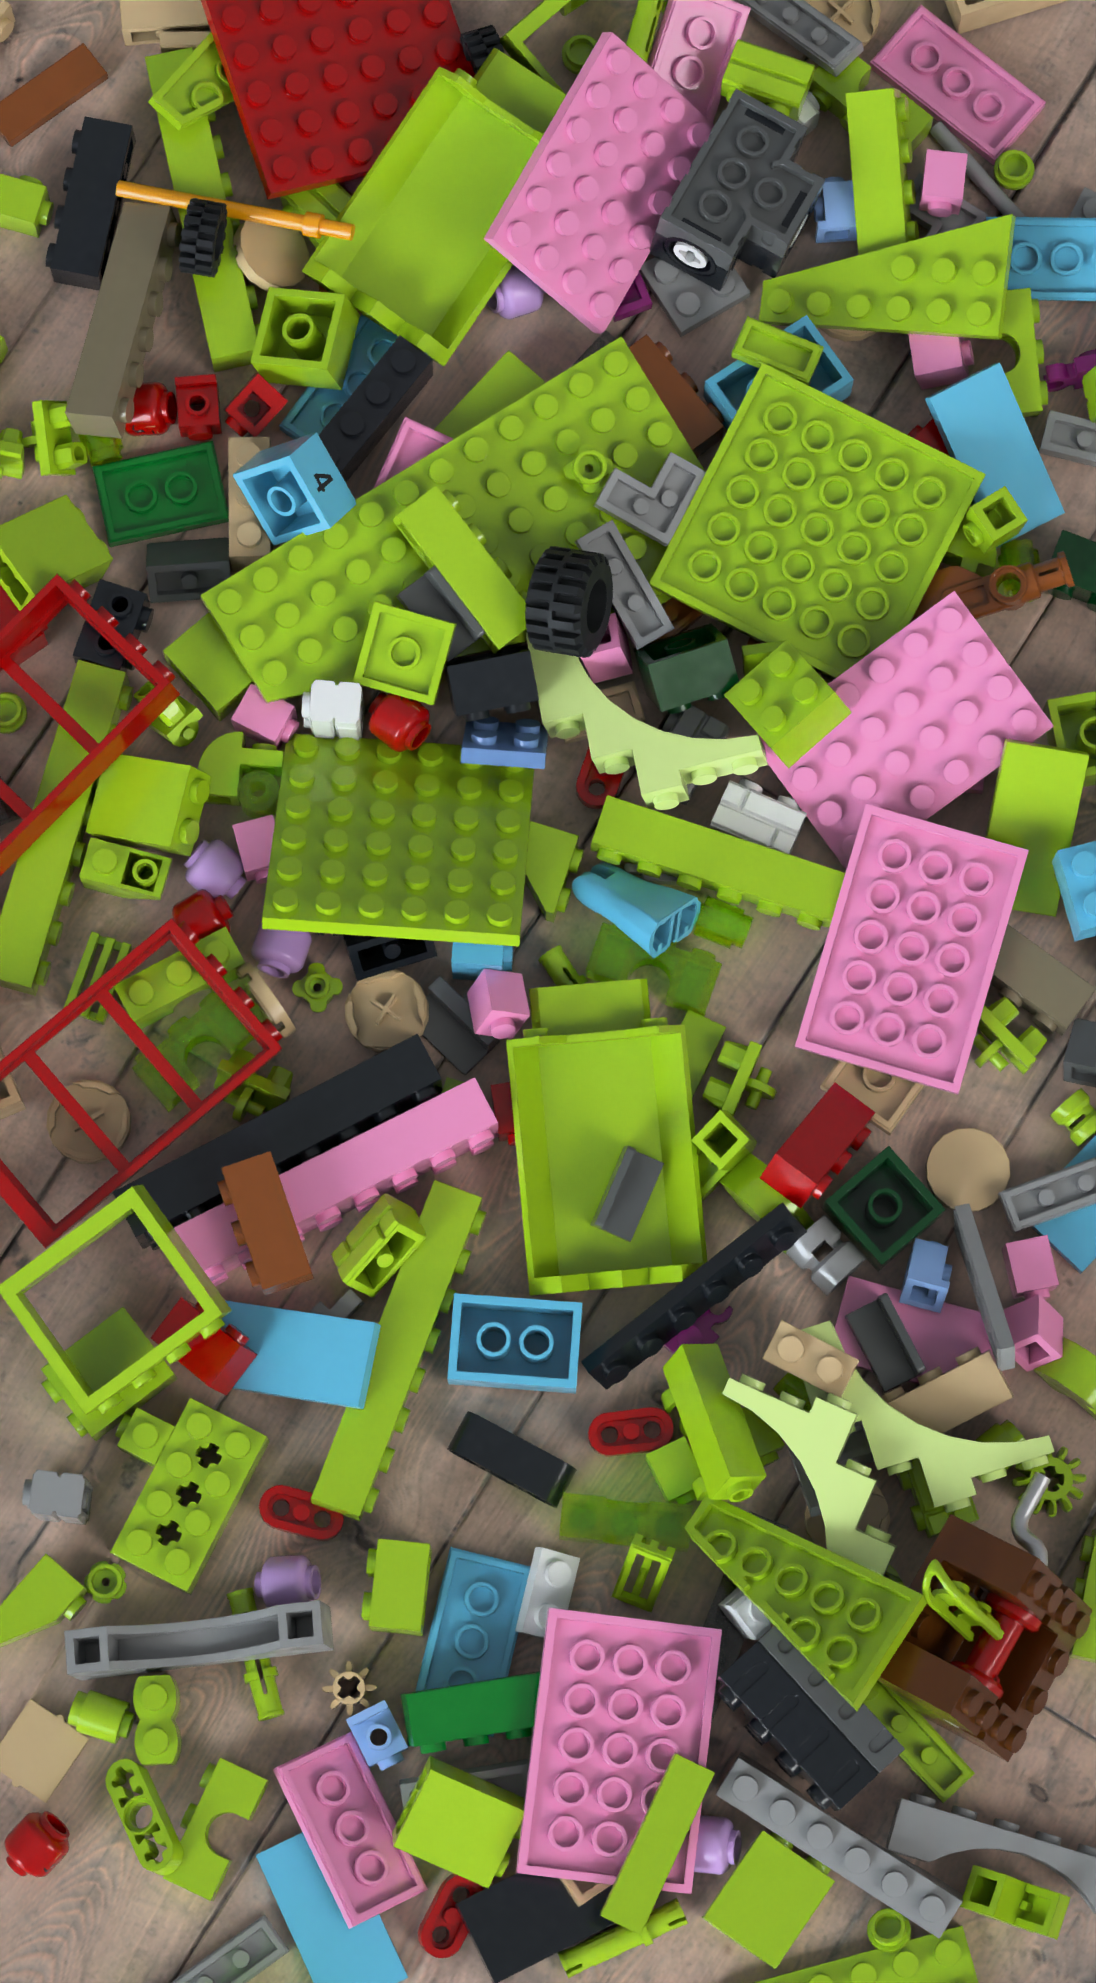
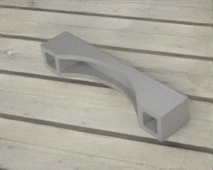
M320 1600L276 1605L242 1614L195 1621L149 1625L100 1626L64 1631L67 1675L78 1680L334 1650L330 1606Z
M740 1752L717 1789L715 1795L939 1939L963 1902V1895L926 1870L908 1862L867 1838L826 1810H822L816 1803L793 1788L778 1775Z
M915 1793L910 1794L909 1800L898 1799L885 1846L887 1850L923 1862H931L948 1854L971 1849H996L1020 1854L1044 1864L1062 1876L1083 1897L1092 1912L1096 1914V1848L1083 1844L1078 1845L1077 1851L1060 1846L1062 1838L1040 1831L1036 1832L1035 1838L1018 1834L1020 1825L997 1818L994 1819L993 1826L976 1821L977 1812L954 1805L951 1813L934 1808L936 1800Z

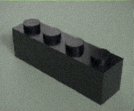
M85 116L82 130L76 129L74 132L72 154H76L73 168L67 167L64 175L63 191L67 192L65 205H58L55 215L54 227L59 230L56 243L49 244L46 255V267H50L54 282L93 290L100 289L123 197L116 196V186L119 180L127 181L136 142L132 125Z
M402 336L396 339L319 434L320 439L345 482L349 480L433 376V359Z

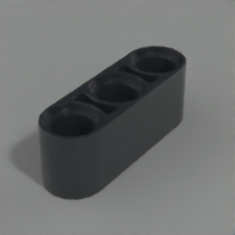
M467 1411L447 1448L456 1456L554 1508H557L577 1471L576 1468L470 1411Z

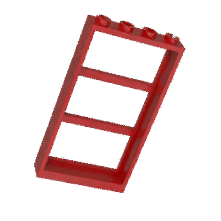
M58 574L0 631V672L4 670L89 754L34 810L0 778V798L23 819L0 843V876L180 695L171 684L176 678L175 675L163 663L157 660L152 665L143 657L148 650L131 633L124 638L115 630L120 623L103 606L96 611L87 603L92 596L75 579L68 584ZM67 604L73 607L155 686L100 743L88 734L13 661L27 644Z
M172 918L0 1061V1082L25 1062L118 1171L55 1224L0 1159V1196L45 1249H48L112 1195L113 1191L119 1189L282 1051V1047L278 1043L283 1038L282 1035L267 1018L263 1022L256 1018L250 1011L255 1004L240 986L233 990L222 977L228 972L212 953L205 958L195 944L200 939L185 921L177 925ZM169 940H171L263 1049L203 1101L200 1100L109 993L114 986ZM96 1001L103 1006L191 1110L130 1162L126 1160L36 1054L40 1048Z

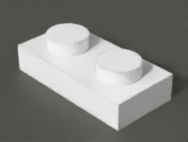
M535 1547L515 1629L516 1632L544 1639L548 1608L568 1610L580 1558L543 1547Z

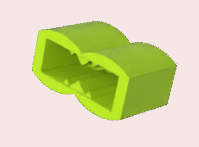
M171 1675L139 1676L133 1691L134 1708L140 1719L134 1740L136 1755L144 1766L176 1765L182 1748L181 1733L175 1722L180 1708V1692L177 1682Z

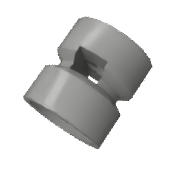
M824 1215L807 1229V1233L800 1237L786 1251V1254L802 1270L809 1268L812 1271L811 1280L828 1296L867 1257L851 1241L843 1242L840 1239L842 1231L827 1215ZM827 1242L834 1250L819 1262L814 1257V1254Z

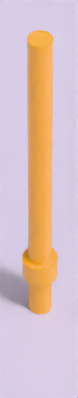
M119 180L116 186V196L168 205L186 210L188 204L190 205V200L193 198L225 203L227 205V217L302 231L303 236L317 239L324 235L352 241L355 233L354 224L325 219L324 214L307 211L305 215L122 180Z

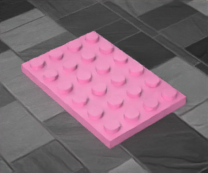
M602 32L486 233L484 240L593 333L604 334L651 251L650 247L662 213L666 207H669L672 196L685 174L688 175L691 164L702 145L708 141L714 124L613 32Z
M953 591L828 684L852 713L790 768L781 761L761 737L760 740L764 746L770 768L801 810L807 813L806 816L843 867L847 869L865 804L926 821L1000 766L1005 738L1032 743L1054 727V725L956 592Z
M865 804L795 1048L958 1095L1029 850Z
M548 1608L516 1873L614 1884L673 1754L676 1753L706 1768L722 1629ZM702 1802L661 1891L692 1893Z

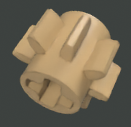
M347 1661L346 1672L338 1674L334 1669L329 1670L330 1675L335 1680L333 1686L322 1687V1691L334 1693L336 1698L331 1702L330 1708L332 1710L342 1703L347 1705L348 1716H353L354 1705L361 1703L365 1708L371 1707L365 1699L366 1692L377 1690V1686L373 1684L366 1685L363 1680L370 1671L367 1667L357 1674L353 1672L351 1661ZM345 1678L351 1682L355 1678L359 1679L360 1683L357 1685V1689L360 1695L356 1699L351 1696H347L344 1700L340 1698L339 1695L343 1691L339 1685L341 1680Z

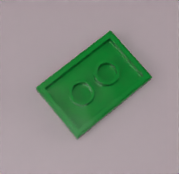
M213 441L92 466L110 547L229 522V512Z

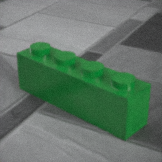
M540 1671L401 1694L408 1746H420L421 1754L447 1750V1741L463 1739V1746L468 1747L490 1743L488 1736L490 1734L505 1732L506 1740L532 1736L531 1728L534 1726Z

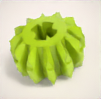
M1062 1446L1058 1450L1056 1457H1053L1052 1453L1047 1454L1049 1463L1024 1470L1022 1463L1015 1465V1469L1026 1475V1477L1013 1479V1487L1027 1488L1035 1472L1045 1475L1046 1472L1044 1470H1050L1052 1477L1059 1478L1060 1482L1052 1488L1053 1492L1048 1491V1487L1046 1488L1032 1514H1038L1042 1505L1046 1504L1047 1516L1053 1518L1057 1513L1056 1502L1064 1512L1068 1513L1073 1507L1067 1496L1076 1500L1082 1499L1084 1493L1072 1486V1484L1084 1483L1086 1475L1072 1474L1071 1470L1081 1464L1079 1458L1071 1460L1068 1464L1063 1461L1068 1453V1448ZM1023 1493L1017 1498L1018 1501H1020Z

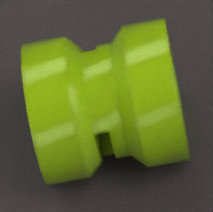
M1082 1088L1072 1094L1050 1115L1058 1125L1065 1126L1070 1131V1139L1077 1147H1080L1096 1133V1109L1090 1104V1097ZM1083 1115L1086 1116L1080 1123H1077Z

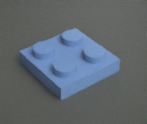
M490 716L485 719L466 722L463 736L461 763L545 769L549 734L544 725H540L539 721L533 719H519L516 723L499 722V719Z

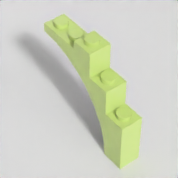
M526 633L539 696L538 702L542 723L550 738L568 739L586 730L591 759L599 774L605 772L607 774H620L627 771L630 766L635 765L641 795L649 809L669 810L677 807L679 802L690 800L687 784L706 785L716 781L717 777L733 773L735 775H748L757 771L758 767L768 765L766 752L759 735L730 739L691 738L661 731L633 718L611 702L593 683L583 668L580 657L535 650L529 641L528 633Z
M832 1321L801 1329L845 1352ZM855 1369L841 1398L853 1403L850 1411L859 1414L856 1422L862 1421L877 1470L887 1468L888 1475L890 1476L913 1469L911 1460L919 1458L934 1507L944 1505L946 1513L971 1506L969 1497L977 1495L972 1480L973 1477L980 1475L982 1483L1007 1476L1005 1467L1022 1463L1023 1469L1028 1470L1049 1463L1047 1454L1055 1452L1049 1435L1018 1442H978L948 1436L918 1424L883 1400L863 1380L857 1369ZM804 1381L811 1406H813L816 1397L826 1400L827 1392ZM855 1425L853 1426L851 1433L856 1432Z
M742 1373L739 1380L729 1378L722 1394L759 1416L781 1436L800 1460L816 1492L825 1524L827 1550L884 1576L897 1547L889 1542L892 1535L871 1525H867L865 1531L857 1528L878 1480L870 1477L872 1468L848 1458L846 1465L838 1463L859 1415L850 1411L853 1403L828 1393L826 1400L816 1397L809 1412L803 1409L806 1401L784 1391L781 1392L779 1398L763 1391L766 1383Z

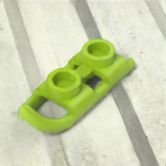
M937 1559L932 1560L922 1582V1594L927 1604L967 1641H973L974 1632L970 1630L971 1626H981L995 1640H1001L1004 1631L1000 1628V1623L991 1615V1607L972 1598L969 1595L970 1588L968 1585L951 1580ZM933 1576H937L943 1588L935 1589L931 1592V1579ZM949 1606H956L959 1609L952 1613L949 1610Z

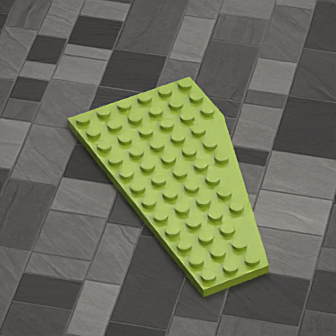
M621 336L355 500L356 505L331 528L307 536L302 532L201 594L200 598L266 703L303 695V692L311 693V684L315 680L334 681L335 685H339L340 682H353L374 601L404 608L396 596L429 570L392 520L397 514L437 485L442 492L446 489L451 492L461 506L458 514L467 525L471 523L476 525L487 541L484 548L493 559L498 556L507 565L512 573L509 581L518 592L524 590L527 593L534 568L546 549H549L550 546L579 550L575 544L576 540L611 520L615 523L648 583L668 545L666 547L594 507L610 474L602 478L599 482V490L592 494L584 492L582 485L575 479L566 478L564 466L569 462H573L578 455L577 450L582 444L593 445L595 451L601 453L604 458L611 459L613 469L617 468L649 487L652 486L670 452L702 470L704 468ZM586 465L585 471L592 472V466ZM652 588L661 605L672 598ZM611 607V613H610V614L615 613V611H614L613 608ZM527 629L504 647L527 642ZM480 637L453 659L491 649Z

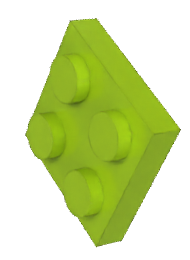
M374 601L353 683H359L362 686L435 705L457 623Z

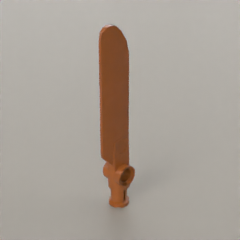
M1064 551L1058 552L1056 558L1032 565L1030 561L1017 566L1004 565L995 569L992 574L984 577L960 566H949L937 570L911 622L953 591L956 592L973 617L979 619L1004 610H1017L1023 607L1026 602L1041 598V594L1044 591L1067 585L1069 588L1073 587L1075 584ZM1007 579L1017 580L1021 584L1017 594L1011 597H1005L998 593L1000 584ZM750 637L747 645L760 644L761 642Z

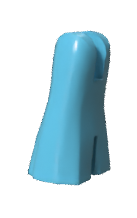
M604 861L593 866L591 871L584 872L578 876L572 883V891L577 900L610 920L652 958H656L666 951L671 941L678 943L692 932L701 910V902L698 901V897L667 886L645 881Z

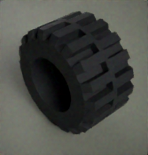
M550 546L549 549L543 552L530 579L525 609L528 638L535 650L582 658L590 657L596 651L609 622L613 599L612 574L608 559L604 557V554Z

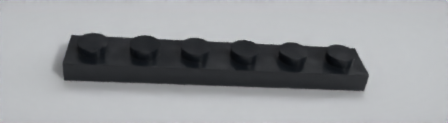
M782 1202L584 1358L581 1363L596 1381L606 1390L615 1383L624 1380L629 1372L645 1359L657 1354L663 1345L678 1333L691 1327L696 1319L711 1307L724 1301L730 1292L744 1281L757 1275L767 1263L782 1251L790 1249L800 1237L807 1233V1230Z

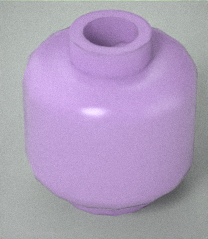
M512 265L487 302V305L493 313H498L505 319H514L533 313L541 308L544 299L543 294L546 292L515 265Z
M204 839L194 849L191 857L189 856L183 864L187 868L185 873L186 881L198 891L201 889L208 891L213 898L226 895L232 899L247 881L241 876L244 868L240 855L220 839L212 840L210 843Z
M261 922L251 954L258 963L257 968L263 973L277 978H288L289 974L297 973L303 968L312 938L310 932L262 929Z
M304 1555L270 1557L265 1561L262 1572H257L255 1575V1593L258 1598H263L267 1608L282 1604L317 1600L321 1593L319 1568L316 1565H312L311 1561Z
M700 1816L694 1872L722 1875L729 1871L731 1865L738 1864L742 1845L740 1830H735L733 1823L728 1818Z

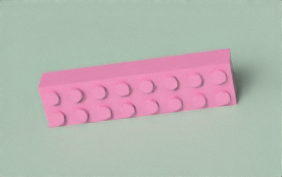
M474 1077L280 1174L279 1177L301 1241H305L303 1234L317 1227L320 1232H324L337 1226L343 1221L341 1215L355 1208L358 1213L371 1209L379 1200V1196L393 1189L396 1194L411 1189L419 1183L417 1177L431 1170L434 1175L447 1171L457 1164L455 1158L469 1151L472 1156H475L495 1145L493 1139L498 1137V1121L476 1078ZM222 1203L174 1227L214 1286H218L228 1280V1272L240 1266L246 1270L245 1263L252 1261L248 1246H238L231 1222L239 1220L233 1204L225 1207V1204Z

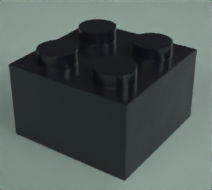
M525 646L500 650L495 654L490 652L454 659L446 663L445 673L452 709L456 716L463 715L466 722L490 717L489 710L504 707V711L507 714L530 710V702L539 700L530 650Z

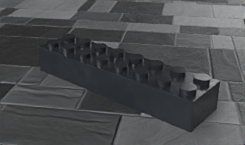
M416 1034L112 1193L117 1198L132 1186L143 1184L174 1228L224 1203L217 1184L218 1181L225 1179L222 1167L271 1151L278 1174L280 1175L440 1095L443 1090L441 1077L419 1035ZM135 1212L126 1218L142 1249L151 1246L152 1250L160 1248Z

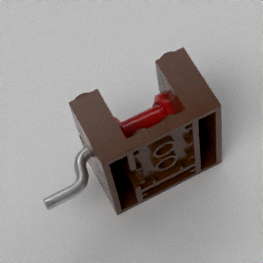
M1035 1472L1014 1509L1011 1518V1532L1016 1542L1028 1552L950 1514L909 1587L922 1594V1582L925 1572L931 1561L937 1559L951 1580L968 1585L970 1588L969 1595L972 1598L991 1607V1615L1000 1623V1628L1004 1631L1003 1638L995 1640L981 1626H971L970 1630L974 1632L973 1641H967L936 1611L926 1604L878 1681L924 1718L1006 1762H1009L1013 1753H1017L1022 1748L1026 1740V1730L1034 1715L1039 1714L1045 1707L1048 1699V1690L1054 1679L1060 1676L1066 1669L1069 1662V1652L1077 1638H1081L1086 1633L1090 1624V1615L1093 1611L1068 1586L1062 1584L1063 1581L1047 1567V1549L1043 1541L1030 1532L1028 1528L1029 1519L1051 1481L1039 1472ZM933 1576L931 1579V1592L935 1589L943 1588L937 1576ZM949 1606V1610L952 1613L959 1609L956 1606Z

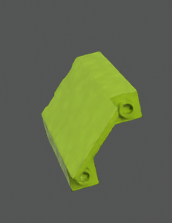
M496 48L492 49L474 78L460 68H457L453 73L439 66L335 220L355 225L353 240L325 236L301 272L329 293L346 294L353 306L363 313L365 317L387 332H392L398 337L402 336L433 359L434 362L444 367L513 265L486 242L484 237L567 94Z
M647 978L529 989L532 1029L522 1030L523 1038L506 1040L530 1296L682 1282L707 1262L697 1146L691 1141L696 1134L685 1024L668 1025L667 1017L651 1018ZM625 1146H631L637 1152L664 1163L631 1242L590 1225Z

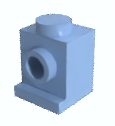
M842 177L825 178L820 197H818L813 210L814 220L817 222L815 243L856 241L852 180L845 181Z
M915 1238L906 1266L899 1303L938 1313L941 1312L949 1289V1280L953 1266L945 1263L949 1246L942 1245L936 1241Z
M385 1700L346 1719L370 1768L378 1764L380 1770L383 1771L405 1760L401 1752L409 1749ZM376 1729H382L387 1733V1741L381 1746H376L371 1742V1734Z

